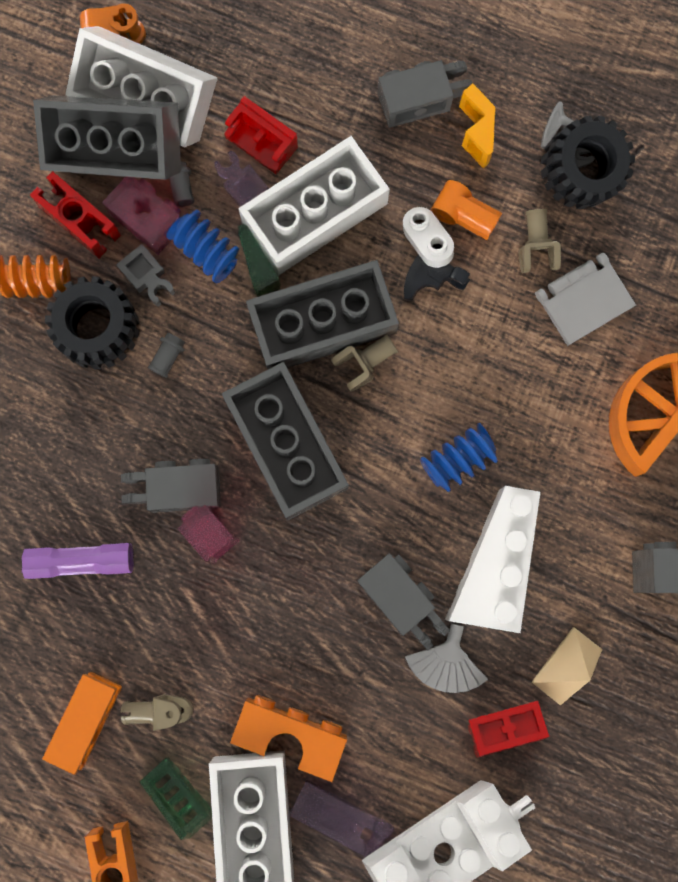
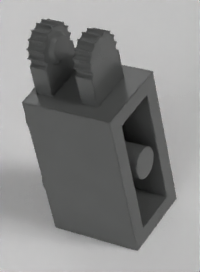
M442 60L433 63L424 61L417 64L414 68L404 71L392 70L379 77L377 94L388 128L450 111L453 98L460 97L463 91L472 84L470 79L449 83L450 79L466 73L468 70L466 62L457 61L443 65Z
M210 459L189 460L188 466H176L175 461L155 462V468H145V472L121 474V482L126 484L146 482L145 494L128 493L123 495L122 504L147 503V511L152 513L221 508L219 467L216 464H210Z
M389 553L361 576L357 582L402 636L411 631L428 651L434 645L431 643L432 640L417 626L422 619L427 616L433 623V627L443 636H446L450 630L435 613V607L430 602L435 597L422 582L418 585L413 582L408 576L412 570L400 555L393 558Z

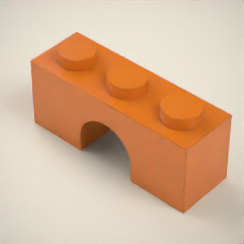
M256 695L255 699L248 697L230 744L264 756L268 744L273 737L283 733L291 734L300 741L303 749L298 770L332 782L347 742V735L341 733L343 727L323 720L321 725L308 720L309 714L289 707L288 712L275 708L276 702L264 696Z

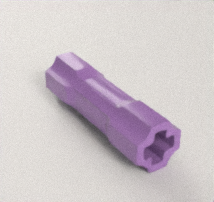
M129 543L103 544L94 547L24 549L22 554V573L24 579L98 573H132L134 566L133 547Z

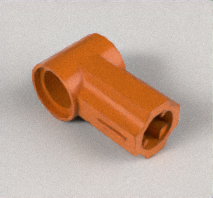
M448 180L430 209L441 222L448 225L458 224L485 240H488L502 215L500 211L472 197L471 191L466 186L454 180Z

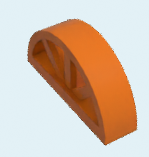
M678 353L660 356L642 366L623 382L613 399L609 414L611 442L622 464L635 477L648 471L678 433ZM671 368L675 406L641 379L653 371ZM633 391H637L667 416L665 418L627 421V409ZM655 430L637 452L629 432Z

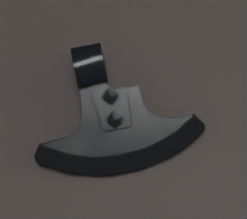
M434 244L432 247L440 249L443 246L441 244ZM418 254L411 264L405 279L404 299L413 300L419 290L425 287L439 290L446 281L455 288L464 291L470 281L468 278L470 273L463 268L453 267L450 264L439 268L428 266Z

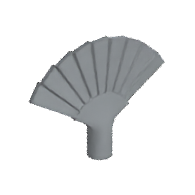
M456 623L450 624V632L444 643L436 645L428 651L423 650L405 656L409 667L416 677L424 684L442 692L459 693L479 687L488 680L461 649L460 641L464 626Z

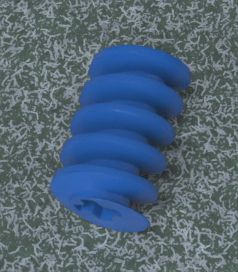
M195 210L191 214H185L177 219L167 231L166 238L173 240L174 245L178 249H183L185 256L188 258L193 257V263L196 266H203V272L207 276L213 275L212 281L217 284L223 281L237 264L236 256L240 249L235 246L227 250L230 239L225 237L218 242L216 239L220 234V230L215 228L207 232L211 221L205 219L198 223L201 212Z
M477 423V432L472 428H468L465 431L466 440L460 435L455 436L453 440L455 448L449 443L442 444L443 455L437 450L431 451L432 463L425 457L420 458L425 472L436 487L441 486L447 492H450V479L461 485L463 484L461 477L463 471L472 478L474 477L473 465H477L484 471L486 470L484 461L486 457L494 463L498 462L496 447L481 423Z

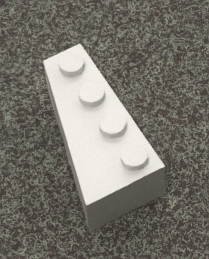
M509 486L499 489L445 620L521 633L540 499L539 491Z

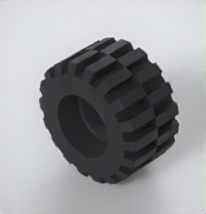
M584 116L580 120L576 119L557 133L552 138L553 140L547 143L544 149L547 153L541 157L540 164L546 165L541 170L542 178L547 177L548 182L544 185L547 191L550 189L554 190L555 194L552 197L556 201L563 198L565 200L563 205L567 207H572L576 204V209H584L588 206L591 208L612 198L628 184L626 180L632 177L634 171L629 168V166L635 163V155H630L629 152L634 147L632 141L626 142L624 137L628 134L625 130L618 131L616 129L618 125L616 122L611 120L605 123V117L597 116L593 120L591 116ZM576 148H584L595 156L599 166L596 180L584 176L579 171L575 162Z
M92 276L91 282L85 277L77 278L78 284L75 285L71 281L65 283L66 290L62 293L57 290L53 294L57 299L56 302H49L46 308L51 312V315L45 316V324L50 327L46 331L49 338L54 341L53 345L73 363L76 362L84 368L90 365L93 369H101L103 363L109 368L115 365L114 359L117 357L123 361L127 357L124 351L127 348L132 351L136 345L132 338H138L139 330L136 327L139 324V319L126 295L120 288L117 289L114 283L108 280L103 283L100 277ZM93 309H106L110 311L109 325L100 336L93 339L78 338L77 325L86 312Z

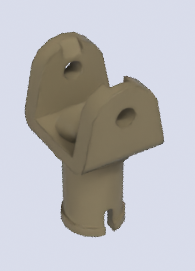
M547 209L526 211L528 241L518 250L521 272H530L531 251L544 249L548 250L550 269L559 270L561 266V245L558 241L548 239Z
M385 334L384 337L364 350L360 348L357 350L353 346H348L335 355L331 362L334 366H339L355 356L364 373L347 384L349 391L352 392L372 381L374 378L372 373L374 371L373 367L394 353H398V350L389 336Z
M168 694L153 697L152 702L125 701L122 704L121 713H130L128 716H121V721L124 725L151 723L153 731H157L189 720L193 714V706L187 698Z

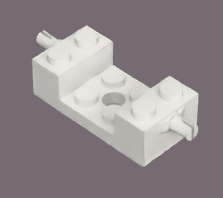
M480 780L362 859V862L373 882H472L492 867L504 871L532 851L521 832L518 820L534 810L535 806L527 795L509 806L503 801L494 784ZM440 843H448L451 848L450 858L445 863H437L434 859L436 846Z

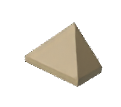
M573 627L533 679L532 683L556 703L562 705L591 680L602 649Z

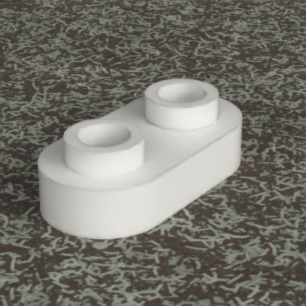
M416 207L409 210L403 218V231L421 259L428 266L435 268L449 264L454 256V242L433 212L427 208ZM416 220H424V221H425V222L422 223V224H416V223H414V221H416ZM434 244H441L443 247L434 249L432 246Z

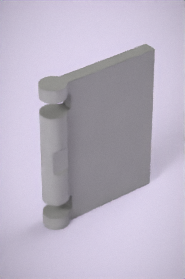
M605 253L596 256L598 264L602 267L601 270L598 271L595 263L589 260L548 284V289L554 296L550 300L542 288L535 292L536 298L546 310L567 346L636 306Z

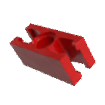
M52 171L46 177L53 187L51 191L56 196L62 192L65 197L59 201L57 206H53L43 197L44 191L39 187L30 194V197L43 212L100 259L107 251L106 247L100 245L94 238L90 240L86 234L93 229L94 225H98L102 228L103 233L109 235L116 242L121 236L120 232L112 221ZM83 211L81 217L77 220H69L74 212Z

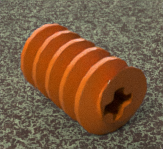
M0 255V293L5 298H11L14 294L18 298H24L28 294L32 298H38L41 294L45 298H52L57 290L61 293L66 290L64 284L71 281L70 266L67 258H64L63 264L59 265L56 255H51L49 265H46L44 257L38 255L35 265H32L30 256L24 255L22 265H19L16 255H10L8 265H5L4 258Z

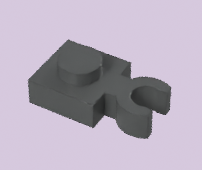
M143 244L116 264L118 269L139 293L148 288V296L156 306L162 305L158 297H156L158 290L166 289L172 296L175 294V290L169 281L159 279L165 271Z

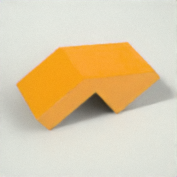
M472 83L463 91L459 105L464 113L475 123L466 131L462 147L484 169L489 164L493 153L495 106Z

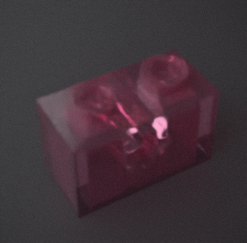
M125 177L102 204L112 218L159 255L172 241L166 238V233L172 224L180 218L181 210L169 199L166 198L163 202L155 195L156 190L145 179L141 178L138 181L134 177Z
M197 505L191 508L182 516L183 524L177 528L204 561L209 563H215L240 541L217 513L207 505H204L202 508H199Z

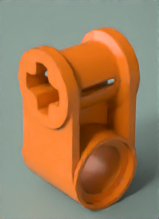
M129 4L89 8L80 13L81 28L99 26L139 44L146 37L145 28L138 20L139 17L136 10ZM123 13H126L129 19H126Z

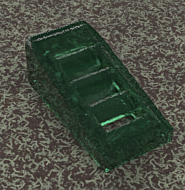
M243 223L238 226V234L256 297L278 291L281 284L277 273L247 225Z
M166 757L139 781L180 840L191 838L212 819V809L169 757ZM166 774H169L171 779L158 789L155 784ZM177 785L180 790L167 800L164 796ZM186 797L188 803L177 812L174 807ZM195 810L197 815L189 823H186L184 818Z

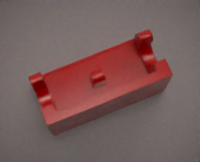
M243 96L238 106L225 122V125L228 126L224 133L225 138L274 174L280 171L298 148L297 133L246 96Z
M538 701L468 720V730L473 738L476 758L550 737Z

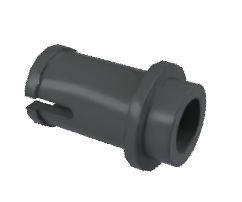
M181 161V173L168 178L171 184L173 204L177 207L189 206L195 202L189 178L192 171L187 167V163Z
M167 333L165 338H160L162 343L151 364L147 367L165 378L168 377V373L179 353H184L185 351L183 348L185 342L170 333Z

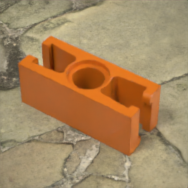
M89 672L88 675L83 674L42 760L73 775L77 774L78 770L81 771L91 754L122 686L93 672Z
M125 821L113 825L114 828L111 831L112 838L116 837L117 854L107 856L101 837L104 833L103 826L93 828L85 836L92 882H113L108 878V868L118 869L123 877L122 882H139L129 822Z

